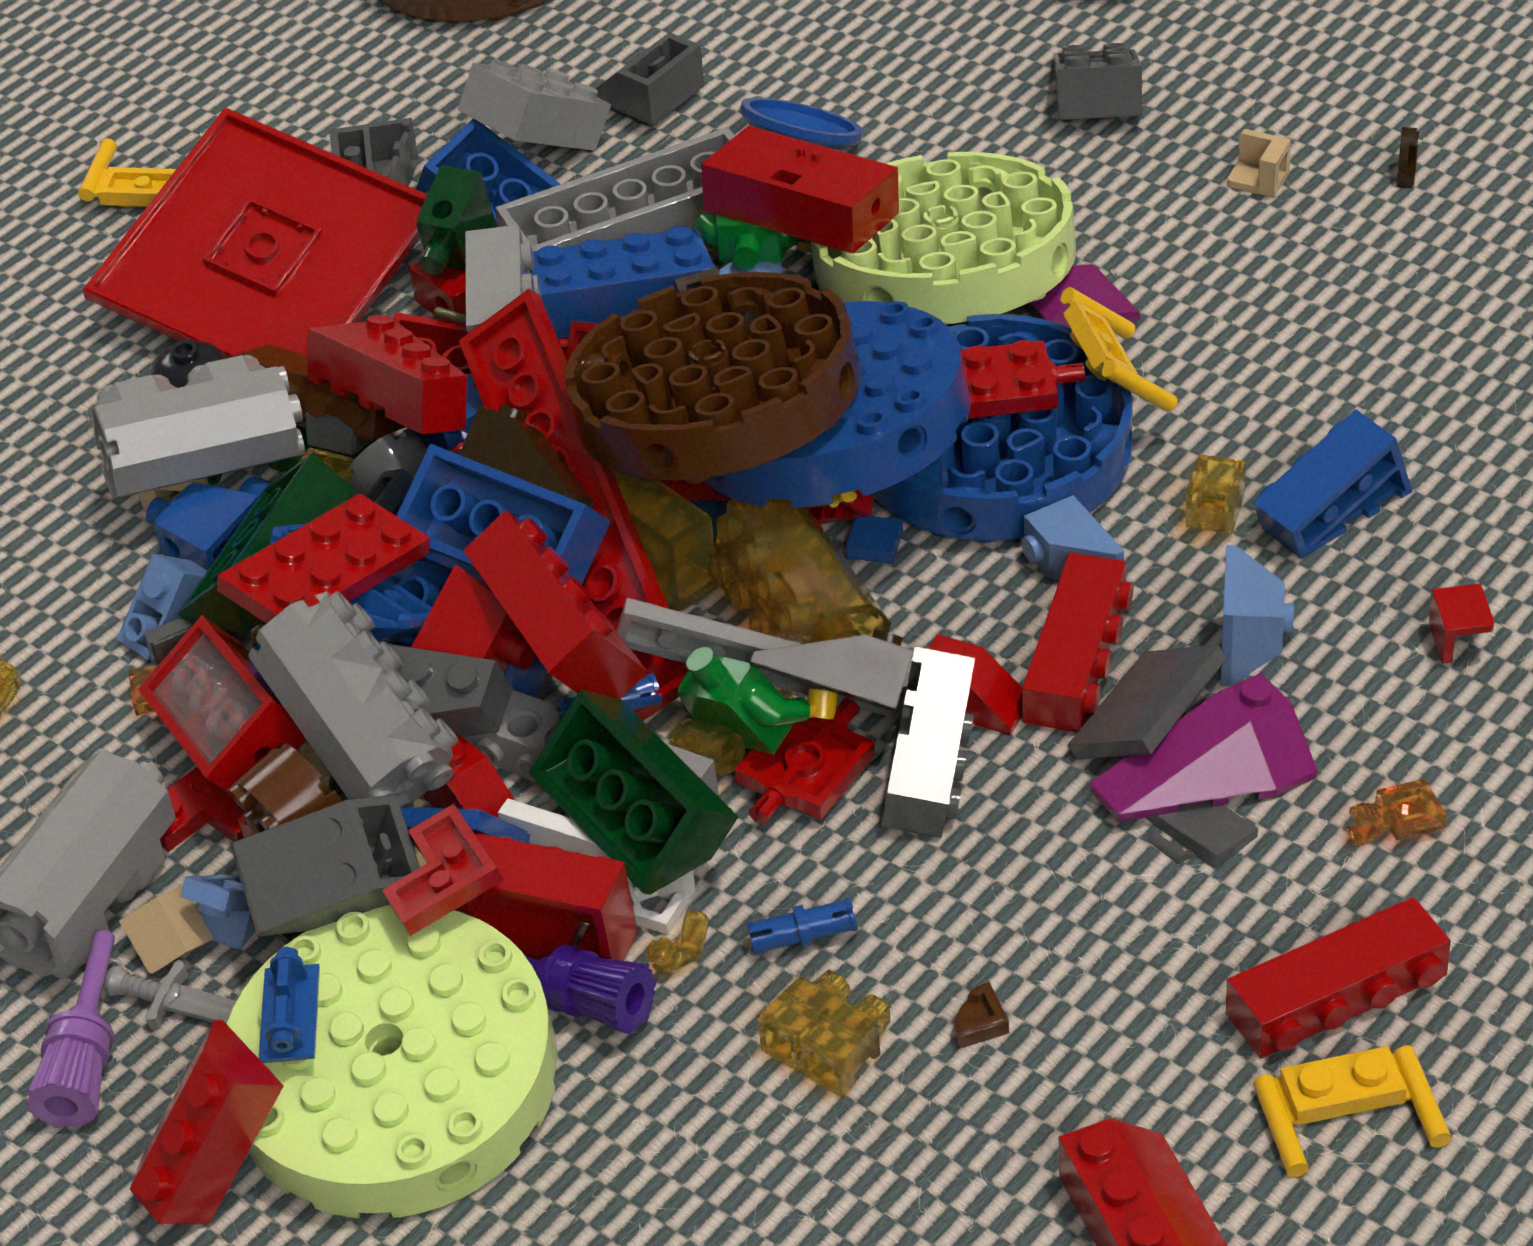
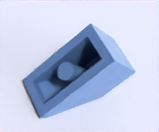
M1074 495L1024 516V537L1021 539L1022 550L1027 560L1032 564L1036 563L1049 579L1060 580L1069 552L1124 561V550Z

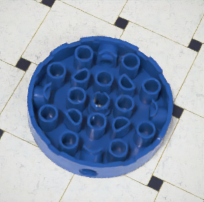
M844 302L846 312L851 321L862 373L859 390L851 405L838 419L837 424L807 444L775 460L739 472L709 477L705 482L717 492L741 502L766 506L770 501L769 499H787L791 501L792 508L833 504L832 495L860 489L862 496H866L893 486L920 472L937 460L957 440L956 429L961 422L968 421L971 399L960 346L955 334L940 319L927 312L909 307L905 302Z
M985 314L967 316L966 324L949 327L959 342L960 350L968 349L972 346L990 347L1007 345L1022 340L1032 342L1044 340L1048 358L1055 366L1083 362L1085 382L1058 384V408L970 418L967 422H961L956 429L957 440L937 460L904 481L875 492L872 495L895 516L914 526L930 531L932 534L978 540L984 543L1023 538L1025 515L1072 495L1090 513L1107 500L1117 489L1129 467L1132 455V392L1109 379L1103 381L1097 378L1085 364L1088 358L1085 352L1071 339L1070 333L1072 329L1048 320L1021 315Z

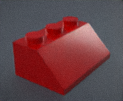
M214 1019L144 1151L129 1189L159 1224H204L211 1222L284 1087L223 1020Z
M1109 1118L1058 1136L1059 1178L1096 1246H1227L1162 1133Z

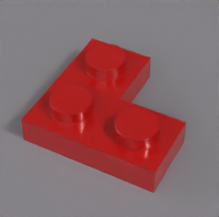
M198 767L167 789L176 818L160 838L161 846L166 851L170 852L206 823L233 842L244 839L238 820L245 811L235 803L226 791L205 778Z
M452 804L408 830L415 846L427 864L384 888L382 892L407 933L411 936L504 880L492 858L456 806Z

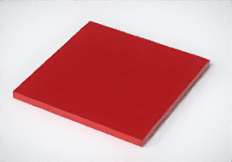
M225 107L82 291L85 299L179 342L184 340H200L212 343L221 349L228 358L265 345L307 355L308 328L361 321L420 240L416 222L427 194Z

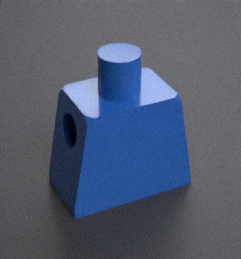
M193 483L189 484L172 502L159 497L154 498L148 505L146 520L154 525L159 547L164 556L191 560L208 570L252 508L258 496L251 493Z

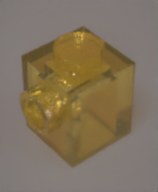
M1198 455L1186 491V527L1233 534L1244 499L1246 461Z

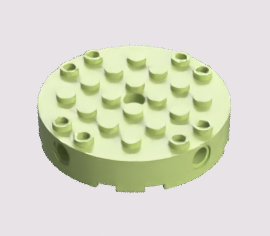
M948 152V159L923 163L922 155L888 162L886 164L898 167L899 214L854 254L811 242L816 283L821 291L829 288L843 302H905L909 307L935 316L944 324L967 322V316L1005 313L1032 301L1043 299L1048 291L1063 280L1074 264L1076 239L1071 192L1060 177L1051 179L1045 176L1044 167L1024 159L1002 154Z
M386 905L364 913H346L337 922L306 931L283 946L296 949L299 953L298 956L303 959L305 965L318 963L320 965L315 1059L263 1063L284 1085L248 1152L255 1165L268 1180L287 1195L291 1192L300 1198L312 1202L314 1208L320 1211L359 1219L361 1213L391 1212L393 1218H399L431 1211L466 1197L498 1176L521 1154L519 1147L535 1126H541L549 1109L555 1091L554 1076L558 1050L555 1032L541 983L530 962L509 938L485 922L455 910L409 936L391 906ZM272 957L262 965L242 990L227 1021V1025L258 1058L265 968H270Z

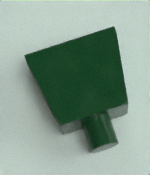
M441 164L416 222L424 252L419 259V265L426 272L440 275L445 267L466 270L465 231L497 227L481 172Z

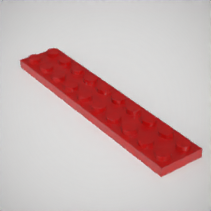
M527 289L458 341L484 407L498 412L500 404H504L526 413L527 417L524 423L544 433L594 500L592 509L611 521L582 586L591 595V602L616 630L627 598L652 603L668 609L669 607L612 469L595 460L581 442L564 377L568 362L540 295ZM631 649L649 671L648 674L653 673L660 689L654 690L655 694L661 693L662 697L660 705H652L634 710L644 721L679 697L678 687L689 669L686 663Z

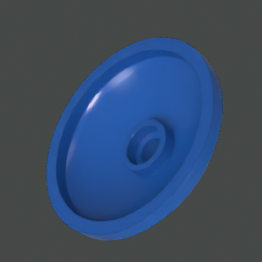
M755 97L742 100L740 106V113L749 126L838 151L854 146L861 141L863 134L862 127L852 120L806 104Z

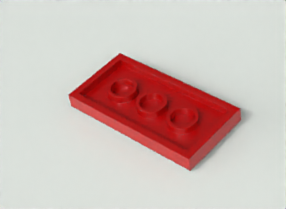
M359 493L218 575L217 591L267 624L294 602L304 600L308 607L319 604L320 602L315 595L324 592L333 594L339 591L348 601L353 600L429 554L430 537Z

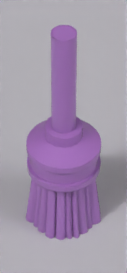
M101 930L94 934L76 1006L70 1008L69 1011L60 1012L49 1019L45 1031L46 1037L41 1045L42 1060L28 1090L27 1110L35 1118H40L42 1122L46 1121V1124H52L55 1128L86 1126V1123L89 1124L98 1115L101 1074L108 1064L109 1050L114 1040V1032L111 1026L101 1018L100 1013L97 1011L115 941L114 935L108 931Z

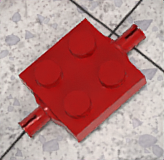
M1022 340L1007 345L990 347L972 346L968 349L960 350L971 399L968 419L1058 408V384L1085 382L1083 362L1055 366L1048 358L1044 340L1033 342Z
M843 698L836 707L833 719L809 717L805 722L794 723L774 755L752 748L734 769L736 783L762 794L759 800L749 809V815L756 823L760 820V824L765 825L778 807L783 805L822 820L875 756L874 741L854 733L847 727L851 720L860 712V708L854 700L851 699L849 702V698Z

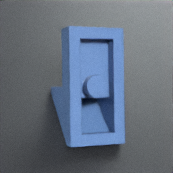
M239 874L185 876L180 897L199 903L198 911L202 913V918L213 935L212 941L234 949H241L245 946L256 930Z

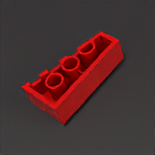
M372 315L367 318V322L308 328V381L317 385L324 383V381L331 382L330 391L340 396L349 395V391L359 395V405L367 409L385 410L386 418L420 434L466 429L467 375L450 363L448 359L433 350L430 345L425 344L416 337L412 331L407 330L395 321L393 317L388 315Z
M505 510L463 550L548 673L577 694L580 689L621 699L649 671L614 630L609 620L591 602L592 597L575 578L569 575L567 571L570 567L567 562L550 546L547 548L544 544L548 539L545 532L529 517L522 522Z

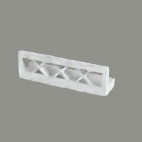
M508 798L498 811L499 819L519 827L530 834V844L545 847L554 846L566 851L596 857H608L572 818ZM693 870L651 895L643 894L627 877L636 925L668 935L696 891ZM655 896L670 900L662 914L642 908L639 901Z

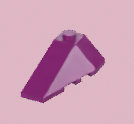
M1259 673L1220 690L1180 718L1152 754L1128 755L1089 783V791L1120 822L1179 812L1182 804L1210 800L1212 807L1229 804V797L1256 793L1258 799L1276 797L1316 779L1318 770L1292 703L1262 673Z

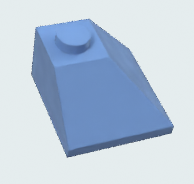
M1226 545L1222 651L1226 656V660L1221 666V686H1232L1281 654L1283 633H1293L1294 603H1284L1285 583L1237 545Z

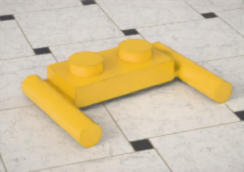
M103 139L81 184L78 196L87 202L92 201L94 197H98L100 205L147 207L176 169L108 167L117 149V144L112 139Z
M1066 288L1060 298L1061 303L1068 306L1063 315L1072 329L1070 333L1071 339L1085 352L1088 358L1085 361L1088 369L1103 381L1109 379L1166 412L1173 411L1178 402L1177 397L1138 375L1116 337L1118 335L1123 339H1129L1135 332V324L1074 288Z
M1389 1046L1287 1066L1280 1069V1077L1274 1078L1270 1074H1265L1257 1077L1253 1082L1286 1173L1292 1178L1300 1177L1309 1170L1293 1124L1302 1125L1403 1104L1405 1101L1411 1100L1431 1147H1443L1452 1139L1412 1046L1399 1047L1394 1053H1391Z

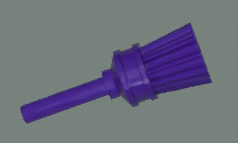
M567 944L557 947L549 957L545 956L540 960L526 957L541 983L549 1010L563 1011L565 1014L573 1017L585 1015L624 1034H632L633 1030H637L639 1025H642L643 1020H648L649 1011L652 1010L651 1004L654 1002L653 997L656 993L654 988L657 984V980L653 978L652 970L649 969V964L600 958L595 952L579 950L577 947Z

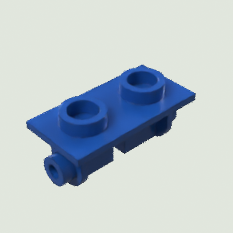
M291 947L278 949L276 955L270 960V968H265L259 1059L262 1063L315 1059L320 965L319 963L305 965L303 959L298 956V951Z

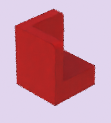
M1481 583L1432 589L1429 627L1441 663H1452L1455 636L1490 633L1494 630L1495 622Z

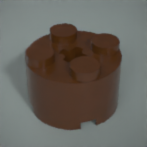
M280 743L270 750L227 790L235 803L245 811L242 814V818L256 834L342 802V799L335 790H332L330 793L319 780L323 776L316 768L287 743L284 745Z

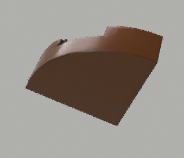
M990 982L971 990L967 995V1000L955 1016V1040L958 1049L1009 1034V1020Z

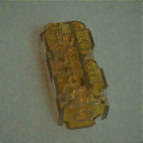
M731 499L727 503V513L719 516L717 519L715 553H712L709 557V570L712 579L715 582H721V588L729 598L734 611L755 609V612L751 613L749 617L750 630L789 641H796L801 644L859 635L872 636L874 629L890 631V620L808 507L792 508L791 501L787 499H769L770 501L766 506L745 503L735 499Z

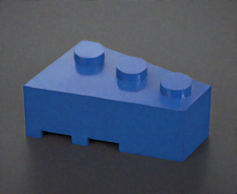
M1355 409L1343 421L1336 423L1330 429L1327 436L1309 452L1300 455L1293 466L1276 482L1267 485L1261 491L1259 497L1252 503L1262 529L1302 559L1344 534L1347 530V526L1344 524L1361 514L1370 518L1380 512L1378 504L1394 494L1404 498L1413 491L1397 439Z

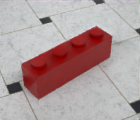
M1069 552L1022 686L1023 723L1078 732L1085 724L1088 713H1095L1100 699L1099 678L1107 679L1110 671L1112 651L1109 650L1110 644L1118 645L1123 626V617L1120 614L1122 610H1130L1133 599L1134 583L1126 581V561Z
M1411 897L1228 978L1225 1013L1260 1059L1277 1051H1287L1297 1046L1302 1040L1326 1029L1333 1030L1339 1028L1357 1015L1373 1008H1383L1397 997L1417 988H1427L1437 983L1442 977L1447 975L1451 940L1416 898Z

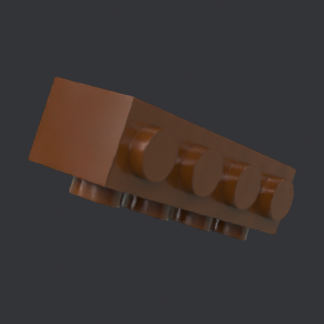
M265 345L233 356L251 355L257 358L260 365L265 368L284 366L290 388L288 395L296 394L298 396L303 415L302 421H306V412L315 418L327 414L339 417L345 425L353 428V433L358 435V440L365 442H375L387 434L406 428L386 418L385 410L367 409L359 405V395L349 391V395L340 396L330 391L331 382L324 381V383L318 385L308 381L307 355Z

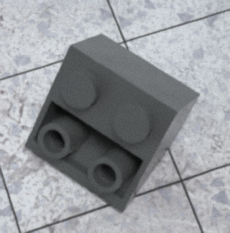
M669 32L595 88L598 90L597 97L612 104L611 108L653 126L705 85L701 45Z

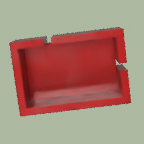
M476 833V837L498 867L504 881L460 906V911L497 929L509 938L526 957L540 960L545 956L549 957L561 945L567 944L572 946L584 922L589 924L577 947L579 950L595 952L600 958L625 960L638 930L624 862L605 856L596 857L566 851L554 846L545 847L515 841L509 837H495Z

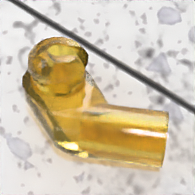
M695 910L685 913L679 938L671 942L666 937H660L659 943L656 940L650 942L646 950V957L652 963L654 970L671 974L693 963L702 956L709 927V917L705 913Z

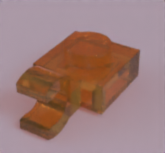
M1424 778L1378 789L1376 791L1375 803H1360L1350 807L1349 813L1355 825L1347 826L1346 832L1355 846L1372 843L1387 830L1391 831L1397 841L1445 829L1447 814Z

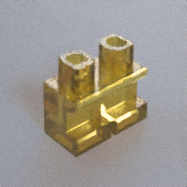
M830 969L813 982L799 976L757 1016L761 1051L798 1073L803 1070L805 1077L843 1099L856 1084L855 1073L869 1057L876 1059L881 1055L879 1037L891 1022L890 1007L886 1001L873 994L866 995L856 1007L846 1002L851 997L850 985L844 977Z

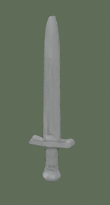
M181 960L174 962L162 983L132 975L122 966L117 965L107 971L103 985L105 992L109 996L129 995L152 1002L145 1015L151 1031L161 1028L163 1017L167 1011L212 1023L214 1019L223 1020L227 1024L232 1008L236 1003L232 999L181 985L188 978L185 964Z

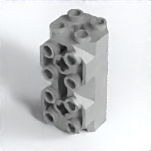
M240 355L194 367L188 374V383L180 388L171 385L168 378L162 375H148L103 387L97 394L98 402L91 409L96 447L97 450H101L104 461L101 463L103 475L112 499L305 455L303 438L295 422L303 420L302 409L298 396L296 394L288 395L290 388L284 366L265 368L260 365L257 358L251 355Z
M339 591L333 594L324 592L315 595L320 603L308 607L304 600L290 604L259 630L256 640L261 646L260 650L257 651L251 648L248 657L347 798L352 800L396 795L400 807H414L413 802L425 792L438 789L446 784L454 774L449 763L453 757L451 748L459 742L458 738L441 718L435 721L425 707L431 701L422 688L412 679L407 682L397 671L403 663L388 643L383 641L379 644L370 632L375 627V623L368 613L358 603L352 606Z
M100 748L96 750L88 760L79 766L1 864L0 944L4 949L1 951L0 957L9 965L44 977L51 974L58 978L74 975L81 965L87 963L94 934L101 930L110 932L104 913L112 902L119 904L131 900L138 890L145 888L166 859L160 838L176 817L168 790L161 785L164 782V777L155 766L147 762H140L138 764L136 761L114 755L105 749Z

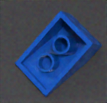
M472 119L424 165L416 190L428 194L441 164L481 172L495 223L498 227L495 207L561 184L484 124Z

